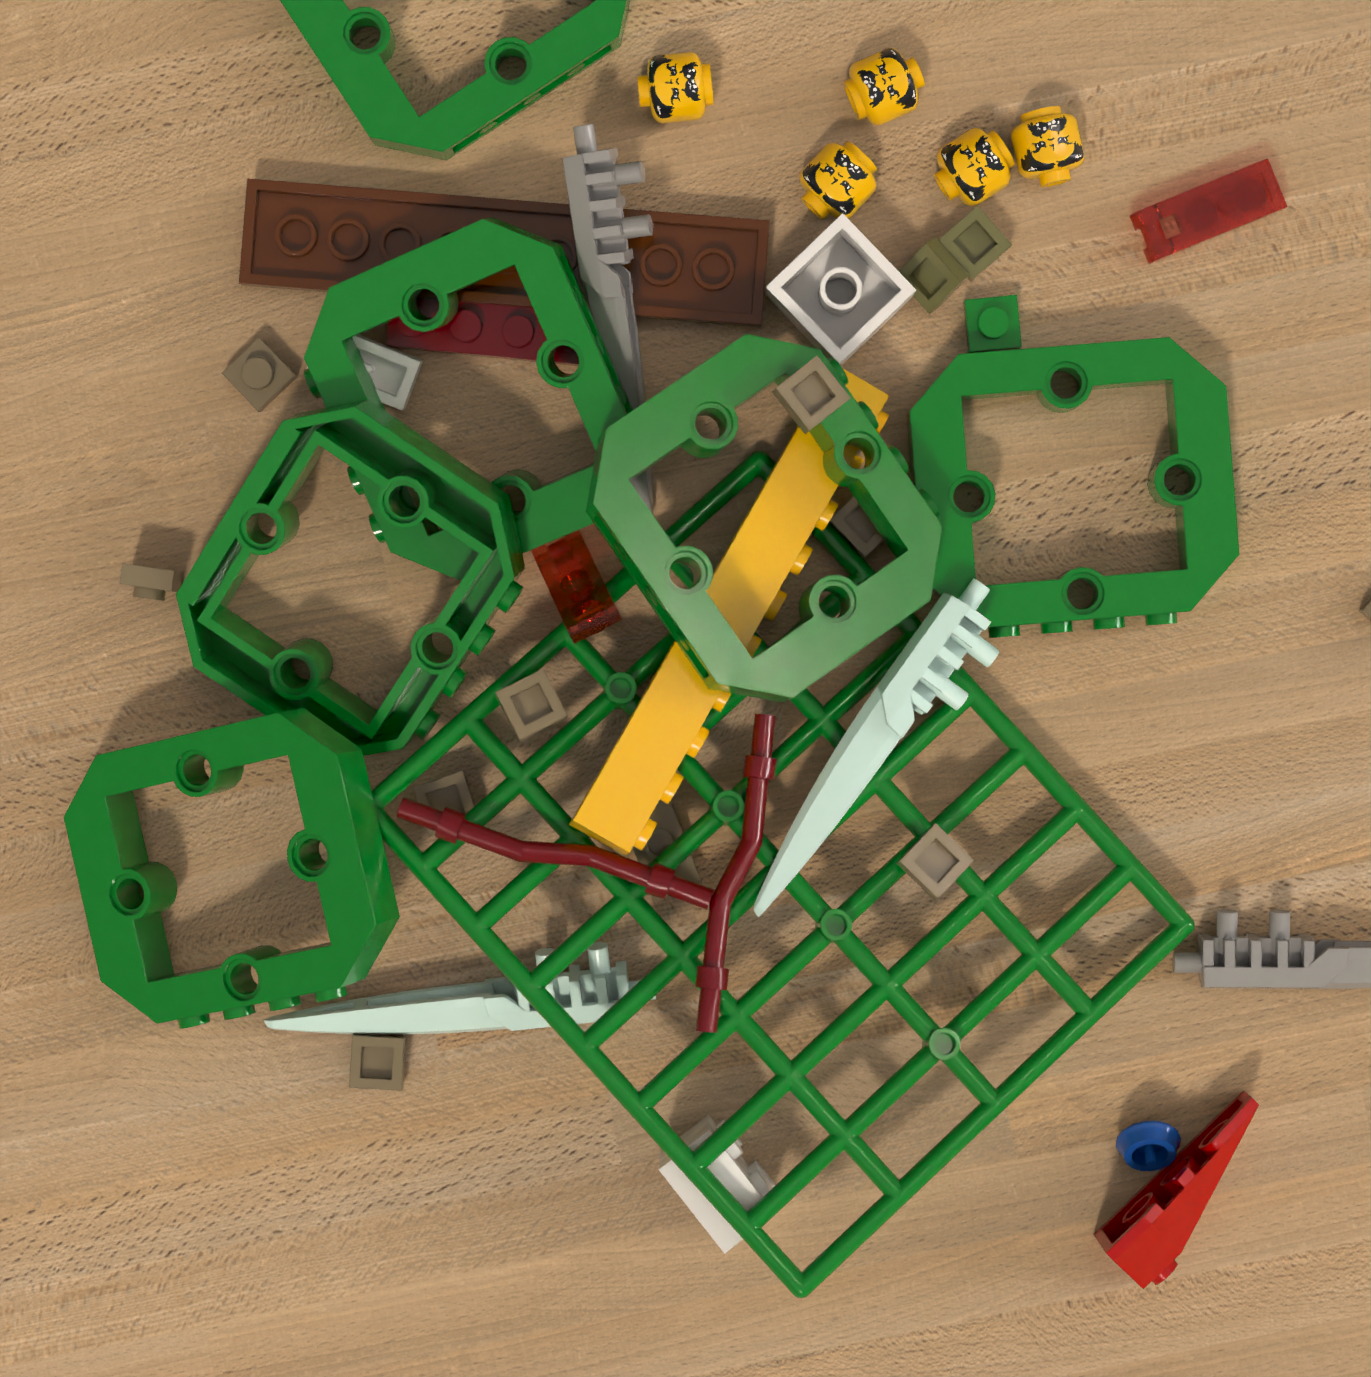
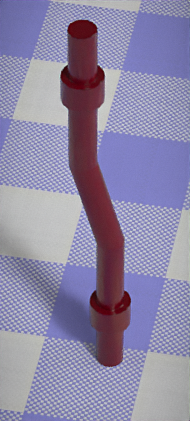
M755 714L751 753L750 755H745L743 777L748 778L741 840L711 897L703 966L697 965L695 987L700 988L696 1031L717 1033L722 990H727L729 969L724 968L731 905L762 846L769 781H774L777 759L771 758L776 716Z
M403 797L396 815L397 818L436 831V838L453 844L460 840L517 862L589 866L646 887L645 893L663 900L668 895L707 910L714 889L674 875L675 869L659 863H655L654 867L594 845L523 841L466 820L465 813L448 807L441 811Z

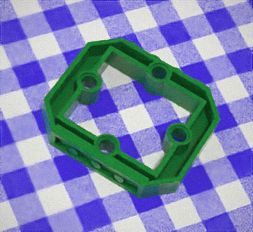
M280 0L375 146L446 161L619 48L630 0H591L592 4L529 45L516 37H505L495 41L489 47L485 56L484 68L486 73L419 117L385 65L392 58L395 51L396 38L386 17L380 11L371 7H358L350 11L343 0ZM374 27L380 31V39L373 48L359 49L354 46V38L361 29ZM509 57L521 58L526 63L524 73L514 80H507L498 74L500 63Z
M493 217L481 219L329 287L304 355V360L308 366L304 370L306 383L315 398H322L326 408L370 400L385 410L375 390L376 387L364 365L365 362L352 337L398 317L401 318L406 326L416 331L426 332L443 327L453 320L458 311L459 299L457 291L515 266L547 339L537 353L536 365L538 373L551 386L569 389L595 451L598 438L604 430L633 411L562 245ZM423 289L432 291L438 298L439 310L433 318L421 314L417 307V296ZM559 346H569L577 353L579 365L575 373H564L556 366L554 356ZM594 463L541 485L536 476L520 469L507 471L491 482L501 490L507 485L516 486L525 495L526 503L522 511H513L522 554L593 524L586 513V506ZM347 467L352 486L359 495L365 494L373 513L369 515V522L374 535L380 543L386 542L391 553L457 580L463 579L479 553L442 528L438 529L437 525L429 519H425L420 524L411 528H397L390 525L381 516L377 507V496L381 487L352 467ZM401 486L399 498L402 504L411 510H418L420 498L417 492L409 486Z
M745 334L607 427L598 438L586 513L708 689L783 703L795 697L931 601L943 528L937 519V516H939L938 507L925 490H917L906 474L909 471L908 464L900 451L893 445L887 446L876 431L879 425L872 410L862 401L857 403L845 385L848 384V379L840 364L832 357L826 358L821 349ZM818 356L851 398L809 432L824 452L823 467L827 476L834 483L849 488L896 558L857 585L842 575H828L808 586L802 593L798 603L799 615L803 623L752 658L706 592L713 578V567L708 556L693 546L675 547L630 481L680 447L688 454L697 458H710L717 455L735 438L738 430V416L735 412L737 408L772 384L776 383L779 386L810 360ZM709 416L713 418L719 427L718 438L706 439L702 437L695 427L696 417ZM845 445L856 446L863 452L865 457L863 469H855L846 463L843 456ZM673 563H683L692 570L694 575L692 588L682 589L672 582L669 570ZM828 591L839 599L841 611L837 618L826 616L819 607L821 592Z
M1170 337L958 354L906 415L911 480L917 490L923 489L932 497L939 510L937 519L943 526L932 592L939 598L943 593L959 599L972 579H976L972 524L979 522L990 514L995 505L996 493L988 477L978 471L967 470L962 400L1036 394L1040 403L1048 410L1065 413L1074 410L1086 401L1092 390L1165 384L1171 455L1153 465L1148 474L1147 487L1149 494L1156 503L1166 508L1175 509L1180 570L1102 576L1101 573L1092 568L1080 567L1064 572L1057 580L985 585L990 591L976 611L991 621L988 626L989 638L1020 636V625L1040 624L1041 634L1073 632L1072 621L1093 620V630L1125 627L1124 617L1145 615L1146 626L1177 623V613L1192 611L1240 555L1226 385ZM1063 371L1075 378L1077 390L1074 397L1065 399L1054 394L1050 385L1053 373ZM1170 467H1179L1188 475L1189 487L1186 493L1181 496L1172 494L1165 487L1164 476ZM964 483L971 484L979 490L981 504L976 511L964 512L955 505L953 495L958 485ZM1075 579L1084 580L1092 587L1093 600L1085 609H1078L1068 601L1067 589Z
M363 400L297 413L281 422L177 591L176 598L193 667L265 716L305 708L361 748L363 756L404 749L416 736L421 740L428 736L441 714L433 709L444 694L451 699L468 674L467 671L461 668L468 655L472 652L479 656L493 637L496 630L489 626V623L496 612L500 609L507 613L521 594L524 587L517 583V580L524 571L525 564L510 495L370 400ZM324 450H327L381 487L377 496V507L381 516L390 525L397 528H411L420 524L425 519H429L479 553L441 613L433 616L414 634L411 641L412 658L378 710L330 678L333 670V658L329 650L321 642L312 638H302L292 642L285 648L226 608L258 556L267 555L278 550L296 536L300 521L299 514L292 501ZM401 486H409L417 492L420 498L418 510H411L402 504L399 498ZM260 513H265L274 520L276 524L275 536L266 535L258 525ZM433 633H442L451 640L453 645L452 654H443L434 647L432 643ZM293 658L301 659L308 665L310 679H302L294 673L292 668Z
M305 708L274 713L96 755L64 815L100 980L157 1024L178 1020L179 1029L210 1022V1013L223 1011L224 1020H230L256 1013L255 1004L268 1002L270 1011H276L302 1004L301 995L314 993L316 1002L348 995L347 985L366 978L400 918L362 749ZM288 755L305 829L297 832L291 838L287 848V861L291 870L298 878L307 882H317L330 942L284 952L271 945H261L234 954L220 965L174 974L161 912L169 909L175 902L177 882L174 874L167 866L159 862H149L133 790L174 781L175 786L182 793L190 797L207 796L234 788L242 778L244 765ZM205 759H207L211 767L210 777L205 771ZM320 841L327 850L328 858L326 862L319 853ZM139 883L144 890V899L139 892ZM251 967L257 972L258 984L253 980Z

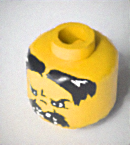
M894 48L884 49L854 62L849 68L850 79L843 81L846 95L858 120L866 117L873 125L885 124L914 111L919 101L917 89L925 86L921 70L915 58L911 57L904 60L900 52Z
M693 52L654 56L647 64V75L637 76L640 107L651 106L652 116L658 123L698 120L704 116L706 106L714 105L710 63L702 64L699 56Z
M1060 106L1040 108L1022 114L1020 116L1021 123L1011 132L1012 145L1020 175L1026 179H1039L1041 188L1071 181L1070 171L1078 168L1085 160L1076 118L1071 114L1062 113Z
M971 128L938 150L937 163L940 170L933 174V177L941 192L949 201L958 197L967 206H976L1010 183L1009 169L1015 166V162L1007 146L994 130L986 133L980 128Z
M846 141L843 146L838 143H828L801 170L799 180L806 193L800 199L821 220H824L828 214L837 219L842 213L849 219L875 192L877 184L873 174L877 171V167L857 146L849 141Z

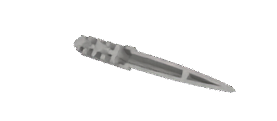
M594 124L574 126L573 131L577 155L562 158L582 293L634 410L646 402L632 296L631 272L623 265L631 263V259H634L633 249L628 246V239L652 236L653 223L649 214L624 218L623 207L626 206L625 195H621L620 186L645 182V169L642 161L616 164V159L619 158L617 147L598 150ZM650 467L630 482L653 514L652 473Z
M1231 909L1217 910L1216 936H1210L1208 933H1198L1197 952H1173L1172 956L1173 973H1198L1202 988H1371V941L1319 939L1315 942L1314 937L1308 934L1297 933L1296 936H1290V911L1277 909L1269 911V936H1257L1255 933H1244V936H1237L1238 911Z

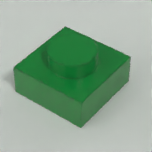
M1017 295L964 300L963 307L968 353L1013 350L1022 347Z

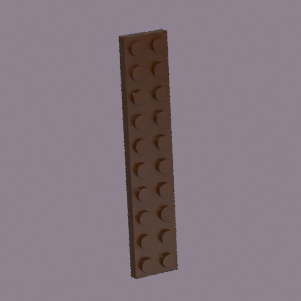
M247 178L239 284L242 286L328 292L331 286L481 219L493 217L562 245L582 291L569 204ZM623 209L624 218L649 214L653 223L652 236L628 239V246L633 249L634 259H631V263L623 265L631 272L635 317L761 327L770 220ZM515 266L457 291L459 302L533 308ZM428 289L421 290L417 296V299L438 300L435 293Z

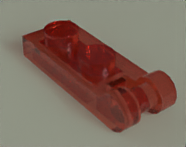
M1267 158L1131 214L1129 217L1135 231L1141 230L1147 248L1143 249L1150 265L1287 208V204ZM1174 216L1180 234L1167 239L1160 221Z
M580 530L565 535L564 538L548 546L544 544L531 550L574 644L622 620Z

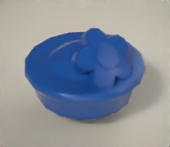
M1142 1121L1134 1123L1121 1131L1117 1136L1116 1148L1119 1154L1123 1156L1126 1164L1131 1168L1140 1171H1155L1167 1167L1175 1160L1177 1149L1180 1147L1181 1137L1178 1130L1168 1123Z

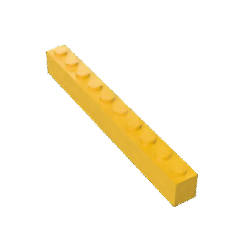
M843 369L848 379V384L845 386L857 403L862 401L872 410L879 425L876 431L880 433L889 417V414L882 411L889 395ZM798 425L715 568L711 584L706 590L751 657H753L762 640L754 635L763 617L772 621L788 595L780 590L788 573L791 572L798 576L813 551V548L805 544L813 529L816 527L823 531L839 505L831 500L838 484L834 483L824 470V452L810 432L804 434ZM845 445L843 456L846 463L850 467L860 469L864 459L856 455L859 448L853 445ZM675 640L569 823L570 826L622 856L629 854L633 846L641 851L643 850L657 826V822L650 819L652 812L659 800L669 804L684 776L676 772L685 754L695 758L710 730L702 726L712 708L721 712L732 694L708 689Z

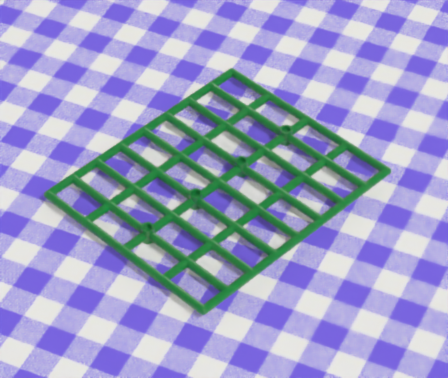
M761 450L754 451L669 526L665 533L674 546H680L758 475L765 482L776 464L770 456ZM830 522L823 531L816 527L813 529L812 534L846 570L850 575L848 578L855 585L875 573ZM673 563L670 567L673 573L688 589L692 588L694 583L692 570L683 563ZM623 567L372 790L382 840L788 1290L797 1298H805L1192 933L1195 923L1183 907L961 666L958 670L954 669L948 679L969 694L964 704L958 710H955L944 702L891 751L873 778L828 835L829 837L876 794L912 833L914 838L837 909H832L798 872L785 889L816 922L815 929L738 1000L728 990H722L719 1010L721 1016L718 1019L717 1033L702 1032L638 1091L599 1047L679 973L683 972L695 986L697 965L703 966L698 956L705 949L708 919L683 941L644 899L647 895L645 893L646 887L587 866L613 897L530 972L491 927L561 864L530 863L476 912L437 869L466 842L458 840L456 844L438 838L422 852L384 810L390 802L462 738L468 735L506 778L466 813V820L485 826L521 794L559 835V838L554 843L596 846L590 839L591 837L569 825L572 818L537 781V778L614 709H622L631 717L641 699L636 694L637 689L656 673L674 642L671 634H666L625 672H616L584 637L582 632L636 585ZM830 593L819 603L821 611L831 618H835L841 611L840 601L833 593ZM913 613L896 625L903 634L825 705H822L808 688L789 699L808 720L772 752L771 758L777 759L775 778L821 736L834 749L837 747L846 733V730L838 720L880 683L922 624ZM802 619L797 624H795L787 633H789L797 626L802 624ZM755 631L754 635H756L757 637L761 638V637L758 635V633ZM763 639L753 657L769 647ZM566 647L600 684L603 691L526 761L521 763L483 720L500 706L495 692L539 671ZM732 693L721 712L713 708L710 710L702 726L711 730L747 696ZM971 707L1009 750L929 822L891 779ZM685 754L677 770L709 804V808L705 814L648 866L654 867L655 863H659L676 869L722 826H729L741 840L748 778H743L731 790L724 791L695 758ZM1024 765L1062 808L984 881L969 866L955 880L968 896L887 970L852 931V923L906 874L896 863L933 824L936 823L949 834ZM1077 823L1116 866L1042 936L1036 939L998 896ZM764 833L762 846L756 857L765 867L739 889L731 905L729 928L754 906L779 851ZM1131 882L1169 925L1090 998L1051 955ZM983 911L1021 955L945 1027L940 1028L906 991L903 985ZM628 912L667 956L584 1031L545 987ZM830 943H835L872 985L790 1060L751 1016ZM1037 970L1075 1014L995 1088L960 1050V1041ZM887 1000L920 1036L922 1048L849 1117L844 1119L809 1081L806 1075ZM736 1031L775 1075L692 1151L653 1107ZM942 1061L980 1104L904 1176L898 1179L860 1135L937 1062ZM791 1091L829 1135L752 1208L746 1211L707 1167L783 1096ZM845 1151L883 1195L801 1272L762 1227L836 1157Z

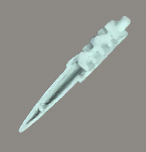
M973 578L959 599L946 593L942 594L849 726L809 792L775 857L754 903V912L758 917L797 875L846 814L896 744L904 737L914 723V711L921 715L928 713L933 706L931 702L935 696L955 710H958L964 704L969 694L948 679L954 669L958 670L964 662L962 660L964 655L968 653L986 667H989L998 656L999 650L979 636L982 630L986 631L991 621L976 611L990 591L988 587Z
M596 942L587 949L590 970L580 971V965L569 966V972L560 973L545 987L577 1024L591 1023L598 1020L640 981H629L626 961L616 962V967H610L607 943ZM541 948L535 951L536 966L555 949ZM507 977L485 979L484 982L424 988L352 999L264 1019L266 1026L275 1030L336 1034H441L500 1029L516 1031L551 1027Z

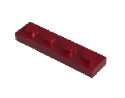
M417 299V307L421 314L433 318L439 310V301ZM459 302L458 311L453 320L445 326L426 332L412 330L403 323L400 317L389 321L386 346L399 349L536 362L538 350L547 339L533 308ZM564 345L557 348L554 356L555 364L579 365V358L574 349Z

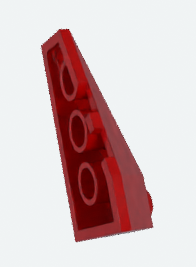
M1242 1091L1176 1154L1175 1160L1170 1165L1154 1175L1093 1234L1105 1253L1143 1289L1151 1282L1155 1285L1160 1284L1177 1267L1178 1263L1175 1259L1182 1253L1259 1106L1245 1091Z

